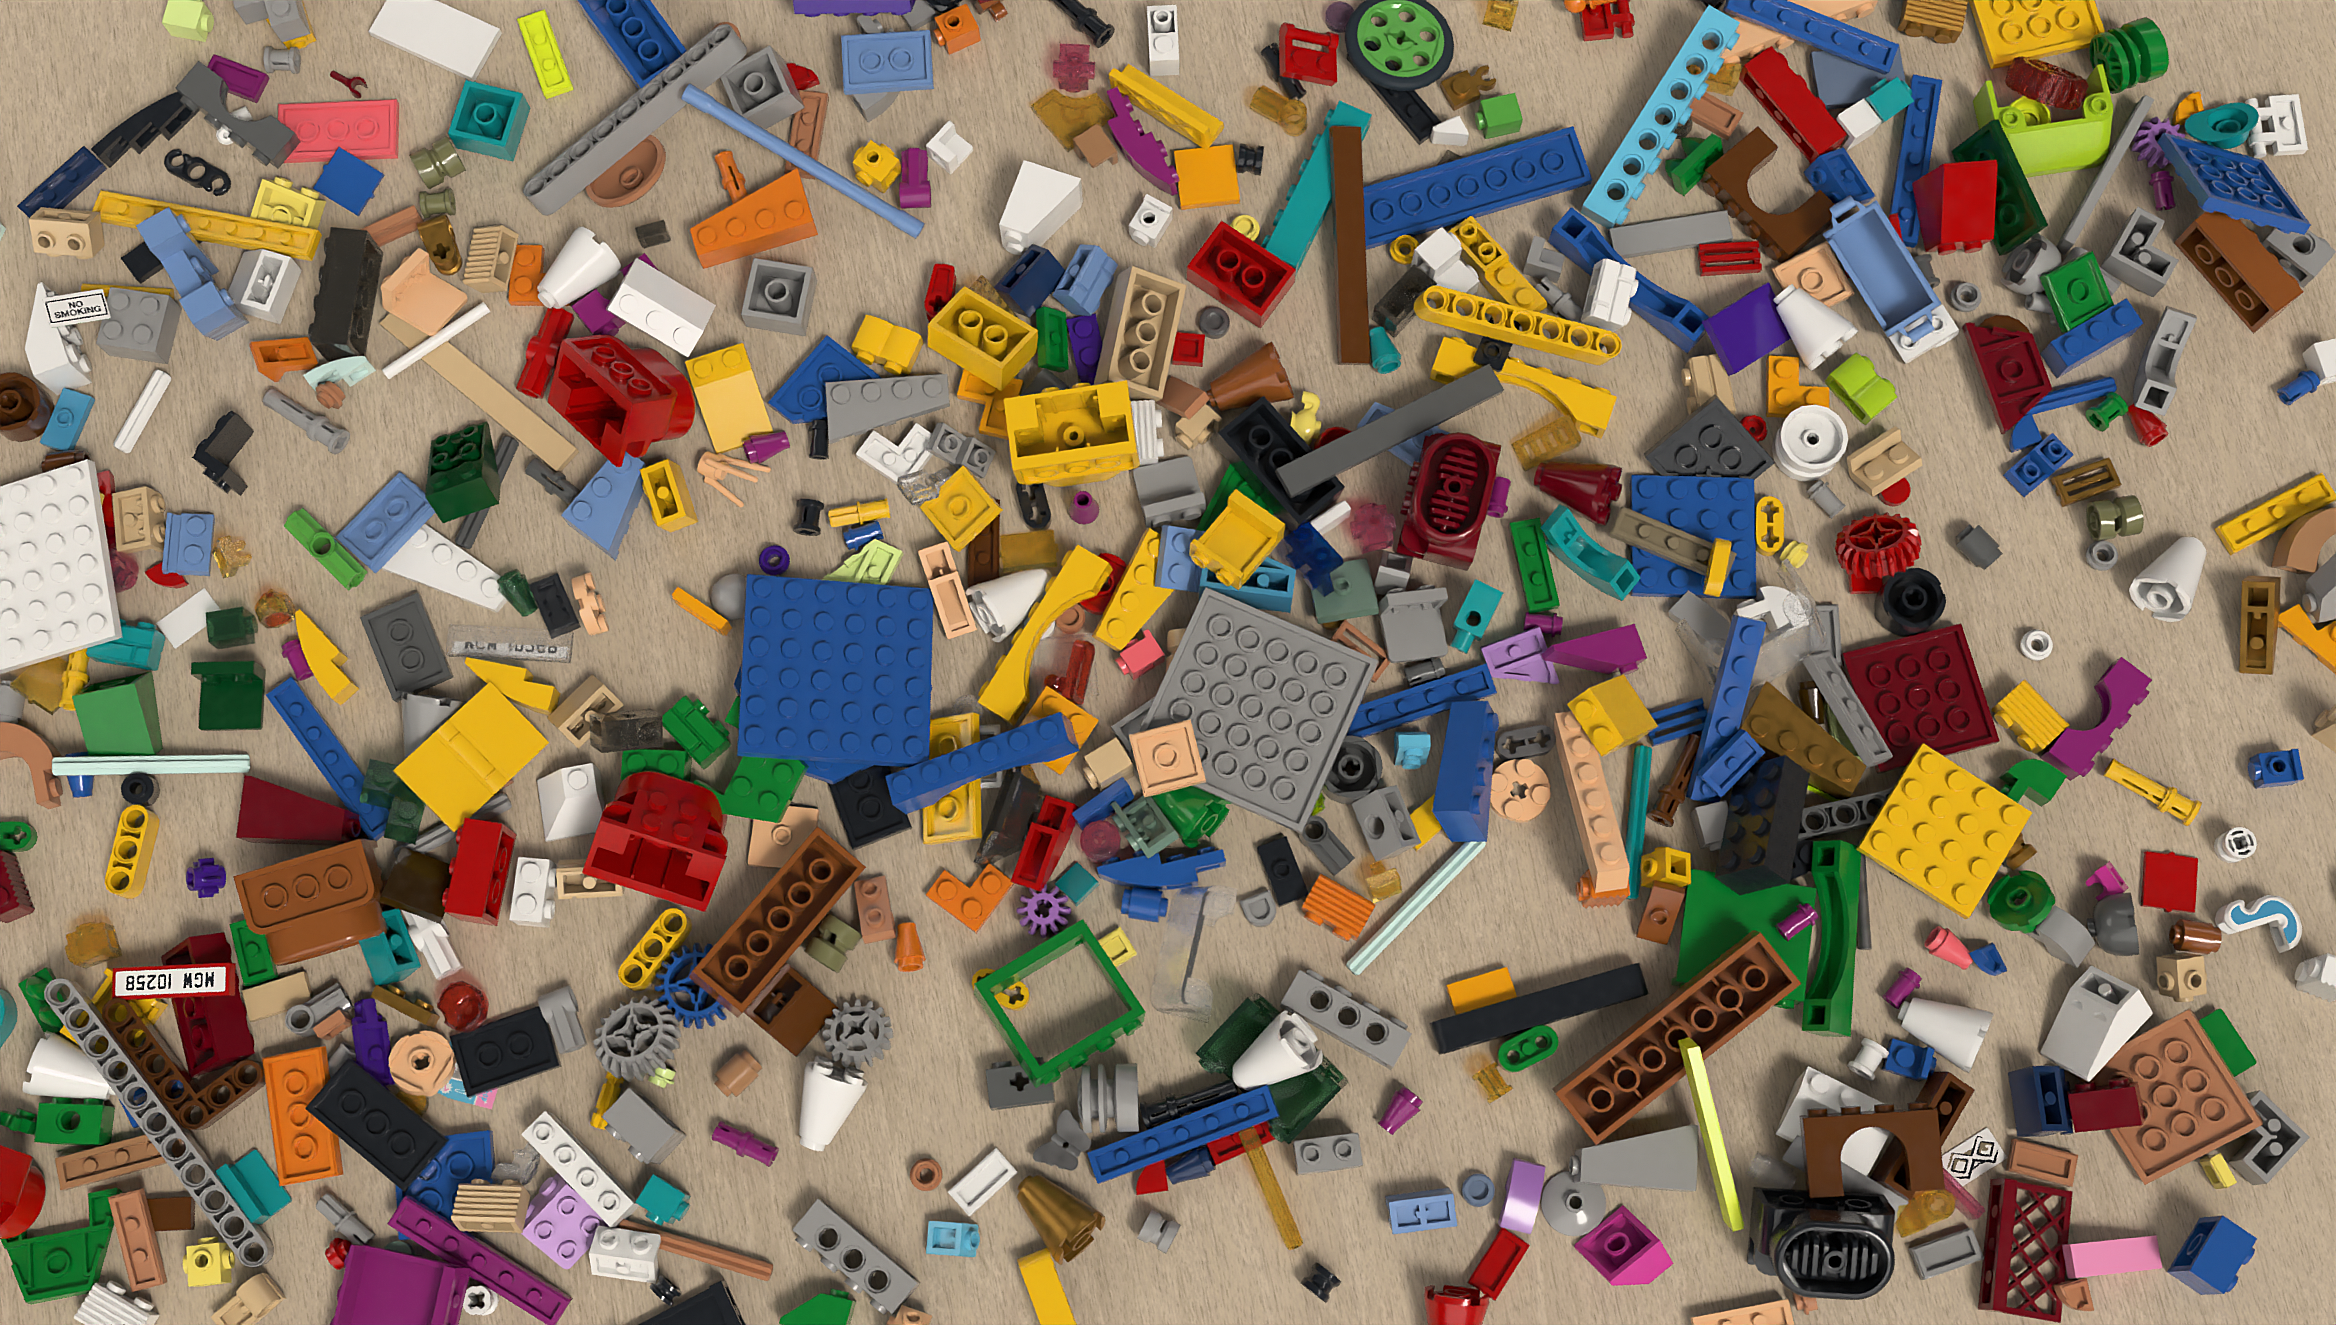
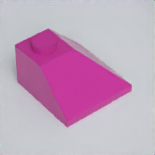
M1624 1205L1574 1245L1575 1249L1612 1286L1649 1284L1674 1264L1662 1242Z

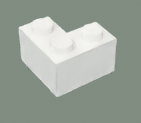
M1442 227L1414 250L1410 272L1426 289L1431 286H1441L1473 295L1477 292L1480 282L1477 272L1470 265L1465 266L1459 260L1462 251L1459 239L1452 232L1447 233Z

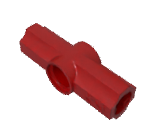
M552 307L547 309L538 334L532 336L526 350L527 362L516 387L519 392L535 399H543L552 373L556 368L562 339L567 338L575 317L572 313L563 308L556 309Z

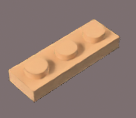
M1788 1299L1690 1317L1692 1325H1794Z

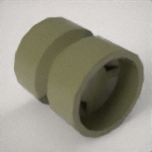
M447 136L432 143L431 150L422 148L409 155L428 189L443 183L444 176L446 175L453 178L466 171Z
M2135 495L2116 497L2112 502L2108 499L2089 502L2086 508L2088 531L2094 541L2114 539L2117 534L2121 537L2140 534L2143 530L2144 518L2138 498Z
M827 914L818 928L821 934L812 937L804 952L827 968L839 973L848 959L846 952L855 949L862 935L841 920Z

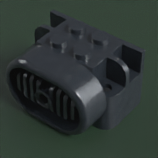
M1753 1187L1747 1263L1756 1265L1757 1269L1765 1275L1778 1276L1781 1283L1787 1289L1803 1297L1839 1300H1862L1880 1292L1887 1285L1894 1271L1895 1255L1892 1242L1895 1210L1886 1197L1879 1194L1844 1192V1196L1810 1198L1806 1190Z

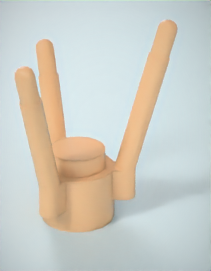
M709 451L705 452L699 461L697 472L705 476L704 483L716 488L738 507H743L744 503L720 484L717 479L723 480L727 473L754 483L758 481V478L733 468L729 464L767 473L771 471V468L768 466L758 465L757 463L750 464L748 461L731 458L721 453L716 455Z

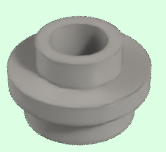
M1960 283L1954 287L1950 294L1952 305L1961 312H1971L1981 303V292L1973 283ZM1960 295H1967L1970 302L1963 301Z
M2095 541L2086 551V560L2095 570L2106 571L2117 563L2118 552L2116 547L2108 541ZM2097 552H2102L2105 555V561L2098 559Z

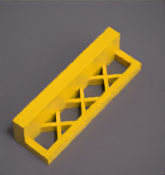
M1127 64L1122 72L1113 67L1108 74L1111 89L1118 87L1121 95L1127 94L1133 105L1205 150H1208L1224 129L1222 121L1130 64Z

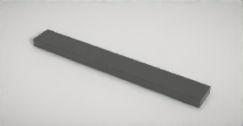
M1490 364L1276 469L1275 473L1291 499L1501 394L1504 388Z

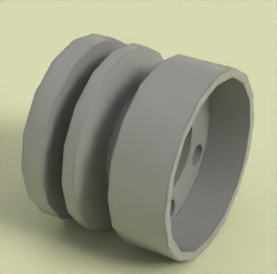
M1137 1063L1116 1064L1113 1079H1107L1103 1064H1098V1079H1091L1090 1065H1082V1073L1078 1083V1115L1080 1116L1084 1133H1092V1118H1099L1100 1133H1105L1108 1118L1115 1119L1118 1132H1139Z

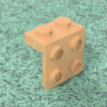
M420 248L411 256L405 257L400 267L392 275L386 276L381 284L383 309L429 336L436 335L467 303L466 293L430 273L429 253Z

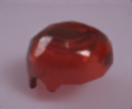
M461 980L450 983L442 990L437 1002V1008L443 1013L444 1023L448 1027L458 1032L466 1033L476 1030L487 1019L489 1000L481 988Z

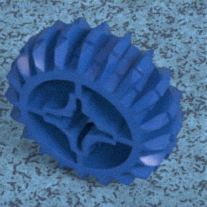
M698 942L694 943L692 953L686 945L681 946L683 954L681 957L672 951L670 956L674 962L672 964L667 961L661 963L668 970L667 973L658 972L656 974V977L663 980L664 984L655 985V991L665 992L657 1000L662 1004L668 1003L666 1005L667 1008L671 1009L672 1012L675 1011L673 1015H675L679 1022L684 1017L683 1026L685 1028H690L695 1020L696 1028L703 1029L704 1019L707 1020L709 1026L713 1027L716 1025L715 1015L723 1021L727 1019L726 1014L722 1011L725 1007L718 1001L709 1008L704 1009L709 994L701 987L698 995H696L697 991L688 988L696 985L689 978V975L687 978L675 982L679 972L688 964L693 963L690 966L691 974L694 968L713 948V945L709 943L705 946L703 952L701 944ZM674 992L690 994L691 1003L694 1004V1011L683 1009L677 1002Z

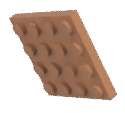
M2191 1008L2127 1041L2090 1080L2094 1081L2096 1086L2109 1085L2108 1080L2126 1077L2129 1079V1082L2138 1081L2145 1116L2143 1125L2110 1129L2144 1185L2263 1125L2260 1116ZM2076 1075V1077L2078 1078V1080L2080 1081V1083H2081V1082H2088V1081L2084 1080L2083 1078H2081V1077H2079V1076Z

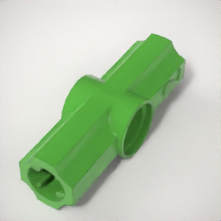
M304 508L294 511L287 518L284 527L347 590L357 587L364 580L368 572ZM326 544H331L329 552L320 555L321 548Z

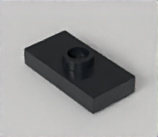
M558 573L529 584L551 639L581 628Z
M1287 836L1257 847L1279 907L1306 898L1309 895Z

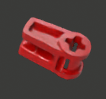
M935 264L933 267L924 301L926 316L929 322L939 313L935 312L938 310V307H941V311L955 296L957 278L955 268L952 265Z

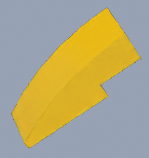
M299 609L295 612L296 626L308 665L330 698L341 706L359 690L356 684L340 668L348 660V657L306 613Z
M466 657V665L486 684L491 682L507 699L515 704L548 716L557 709L561 693L553 686L533 683L534 675L528 669Z

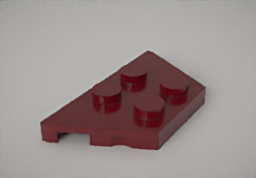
M1972 322L1965 323L1962 327L2000 433L2005 434L2053 389L2032 333L2023 331L2010 332L2006 328L2000 327L1989 329L1977 327Z

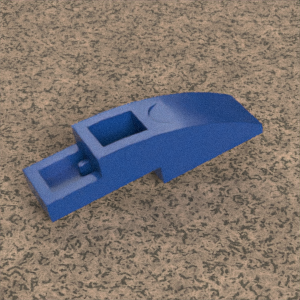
M1215 847L1200 849L1197 851V856L1185 858L1184 854L1174 855L1166 858L1167 863L1161 864L1159 853L1148 859L1143 851H1138L1132 854V859L1121 861L1120 857H1114L1102 861L1103 866L1097 867V872L1100 879L1128 888L1138 887L1162 891L1198 886L1196 873L1226 866V859L1223 849L1216 851Z

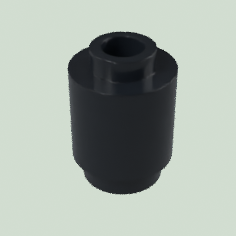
M134 773L124 779L121 785V793L127 802L147 807L157 801L160 795V787L155 779L142 773ZM142 784V792L136 794L137 787Z

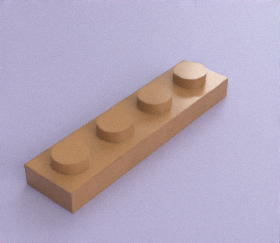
M146 1135L55 1158L60 1190H69L167 1164ZM181 1139L176 1140L172 1145L173 1154L176 1157H180L185 1153L186 1145Z

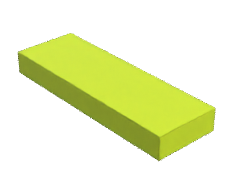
M545 9L518 18V24L545 98L549 99L574 90Z

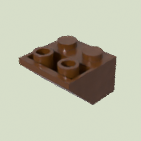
M786 963L744 1013L795 1057H798L824 1027L825 1020L831 1019L833 1016L832 1010H838L839 1008Z

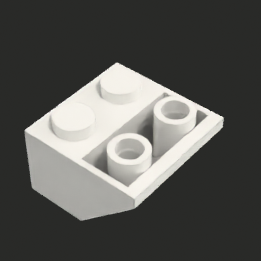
M265 249L245 251L228 293L235 303L234 306L241 313L281 324L302 270L289 256Z

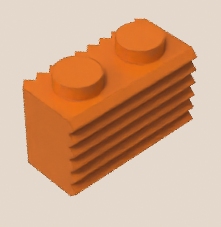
M1589 869L1580 877V882H1576L1577 901H1582L1583 907L1586 909L1589 906L1593 908L1595 905L1598 908L1601 905L1604 907L1607 905L1612 907L1614 904L1619 906L1630 895L1629 879L1627 888L1595 893Z
M1320 874L1301 910L1306 913L1305 919L1317 926H1321L1322 923L1329 925L1331 928H1334L1332 934L1349 942L1350 938L1357 941L1376 904Z

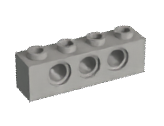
M1307 969L1306 973L1299 970L1280 1007L1292 1014H1298L1307 1023L1392 1070L1412 1034L1406 1031L1408 1025L1394 1017H1391L1390 1020L1378 1015L1380 1010L1366 1001H1363L1362 1004L1350 999L1352 994L1338 985H1335L1334 988L1322 983L1324 978L1316 972ZM1316 993L1323 994L1328 1000L1327 1007L1320 1010L1315 1009L1310 1003V997ZM1343 1009L1351 1010L1356 1017L1355 1023L1348 1026L1343 1025L1338 1019V1013ZM1371 1025L1379 1026L1384 1033L1383 1039L1377 1042L1371 1041L1366 1035L1367 1027Z
M820 1199L815 1201L792 1229L798 1234L795 1240L809 1252L815 1248L823 1255L820 1261L834 1273L838 1269L848 1276L845 1283L859 1294L862 1290L867 1292L873 1298L869 1303L883 1315L887 1311L891 1314H896L901 1305L906 1302L920 1284L913 1276ZM834 1229L837 1232L838 1241L833 1247L827 1248L822 1243V1235L826 1230ZM857 1249L861 1252L863 1261L858 1268L852 1269L847 1265L846 1257L850 1251ZM879 1270L884 1271L888 1277L887 1285L881 1290L875 1289L871 1284L872 1275Z

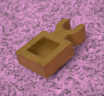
M1488 65L1478 68L1473 76H1470L1468 70H1465L1441 81L1440 88L1453 111L1480 99L1481 93L1479 90L1489 91L1495 87V78L1489 81L1482 79V76L1489 72Z

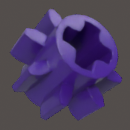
M214 858L198 859V862H193V867H189L186 872L188 889L190 891H198V898L214 897V894H218L219 889L224 888L226 884L224 867L219 864L214 865Z

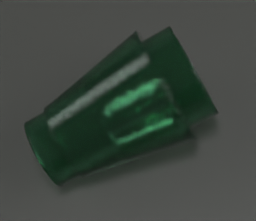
M518 569L505 573L497 580L499 585L498 591L522 617H526L538 609L527 578Z

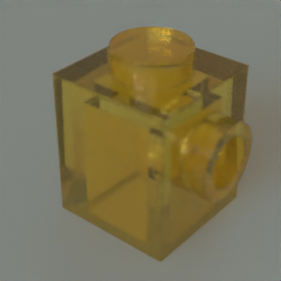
M88 922L77 926L75 932L66 935L68 945L65 946L66 955L69 961L76 966L86 969L122 956L115 928L110 924Z

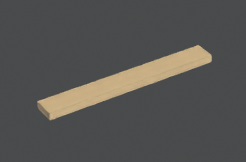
M389 313L379 323L409 350H412L431 337L392 313ZM448 341L421 358L423 362L555 472H561L579 453L576 447Z

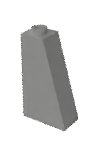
M1698 1125L1683 1126L1575 1150V1156L1570 1157L1569 1173L1574 1175L1573 1182L1580 1184L1679 1192L1696 1191Z

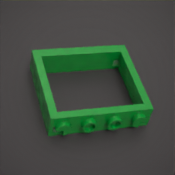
M1083 919L974 984V995L1035 1088L1042 1084L1046 1086L1050 1082H1056L1062 1076L1060 1073L1070 1067L1073 1070L1081 1067L1089 1060V1055L1097 1050L1100 1053L1107 1051L1116 1043L1115 1039L1123 1034L1127 1036L1134 1034L1135 1030L1143 1026L1142 1023L1146 1014ZM1083 943L1129 1012L1040 1066L994 996Z

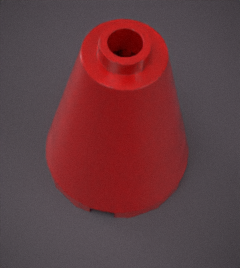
M1435 1285L1425 1287L1424 1300L1428 1325L1483 1324L1490 1303V1295L1488 1293L1480 1297V1290L1468 1287L1444 1285L1443 1291H1434Z

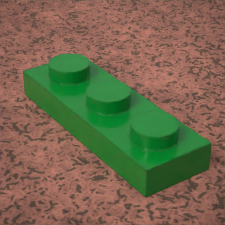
M1540 517L1513 522L1508 526L1528 613L1557 609L1560 606L1544 534L1540 528L1542 526Z

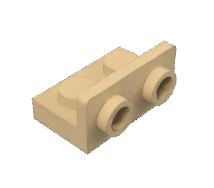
M1895 426L1887 432L1880 434L1862 448L1855 450L1847 457L1849 476L1869 495L1874 497L1921 467L1922 458L1902 441L1901 431Z
M147 486L112 493L117 552L122 555L148 549L164 552L166 527L164 525L163 512L166 506L162 495Z

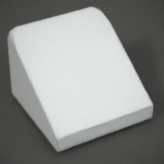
M1455 116L1433 126L1430 141L1432 144L1467 145L1469 133L1460 116Z

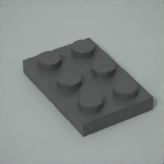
M415 593L360 617L391 697L395 702L401 701L402 692L419 693L454 678L419 593Z

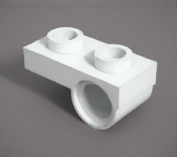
M1943 304L1931 311L1932 325L1935 330L1913 343L1911 338L1903 335L1901 332H1897L1889 337L1905 364L1933 347L1937 348L1947 343L1958 334L1959 329ZM1925 315L1904 329L1906 332H1909L1927 321L1928 317Z

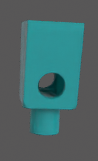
M1475 579L1454 621L1452 628L1457 630V633L1450 645L1452 648L1467 654L1474 639L1481 641L1504 592ZM1469 616H1476L1479 619L1476 626H1470L1467 623Z

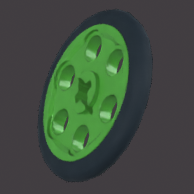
M1366 0L1359 4L1351 13L1346 24L1344 38L1352 63L1363 76L1386 89L1413 91L1427 87L1442 77L1453 59L1454 41L1452 31L1444 16L1426 0ZM1408 12L1413 16L1414 20L1412 22H1404L1400 19L1399 13ZM1381 17L1385 20L1386 25L1377 27L1371 22V18ZM1424 31L1430 32L1435 40L1426 42L1421 39L1420 33ZM1397 38L1403 39L1402 45L1397 44ZM1366 41H1374L1378 44L1379 50L1370 51L1364 46V43ZM1423 56L1428 61V65L1418 66L1413 61V57ZM1390 60L1397 62L1400 65V70H1389L1385 62Z

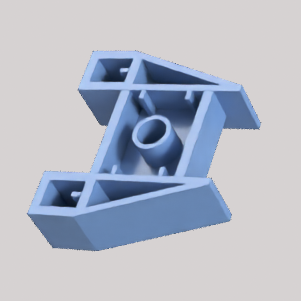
M168 207L136 225L148 248L161 261L182 297L179 301L192 324L204 336L218 341L249 323L247 318L234 306L235 303L225 288L220 290L214 284L216 282L212 275L219 272V270L189 232L192 229L182 214L176 216Z

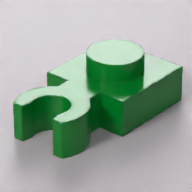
M17 1108L15 1113L0 1111V1125L8 1127L13 1131L35 1135L37 1121L34 1118L36 1114L21 1108Z

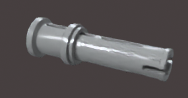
M274 388L265 394L263 405L271 408L305 430L310 440L314 442L319 441L328 447L330 453L336 455L348 444L350 433L345 429H338L330 424L327 417L315 416Z

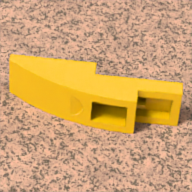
M1472 216L1448 231V233L1452 232L1459 239L1462 247V258L1467 265H1470L1477 272L1479 281L1496 301L1536 312H1541L1547 308V301L1509 262L1507 252Z

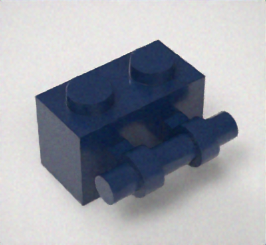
M2030 1066L2008 1072L2017 1137H2044L2060 1133V1135L2074 1134L2068 1099L2070 1084L2065 1079L2064 1069H2059V1066Z

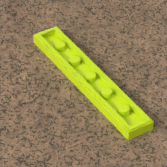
M1689 1037L1678 1040L1723 1221L1733 1232L1744 1229L1743 1226L1745 1225L1700 1046Z

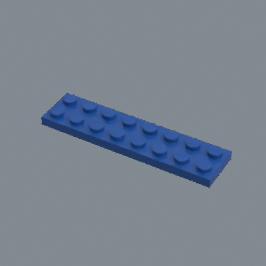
M1568 127L1363 187L1366 250L1392 243V241L1402 235L1416 236L1441 227L1460 223L1470 216L1473 218L1481 217L1590 185L1592 177L1574 127Z

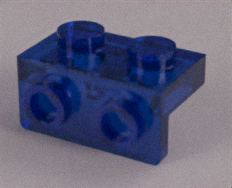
M1306 522L1283 538L1288 552L1285 558L1291 568L1299 569L1303 573V578L1311 590L1317 589L1326 597L1334 591L1330 573L1343 565V558L1310 522Z

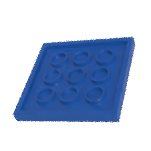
M2163 133L2157 143L2165 153L2164 157L2173 164L2175 173L2182 177L2187 185V190L2198 200L2197 204L2201 209L2210 213L2214 211L2222 212L2235 220L2240 218L2248 219L2261 227L2265 225L2273 226L2287 234L2295 232L2305 235L2311 226L2264 160L2168 133Z
M1631 475L1630 510L1713 543L1715 538L1731 541L1730 551L1737 553L1728 577L1723 584L1720 596L1714 597L1703 594L1704 575L1630 545L1631 564L1641 577L1631 590V596L1681 598L1689 590L1699 598L1755 599L1757 597L1754 479Z

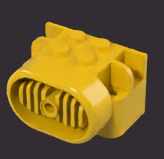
M1127 380L1092 386L1090 383H1078L1073 385L1071 389L1065 390L1050 387L1043 389L1038 394L1004 398L1012 470L1019 484L1044 483L1054 487H1066L1100 482L1115 477L1121 471L1132 470L1140 466Z

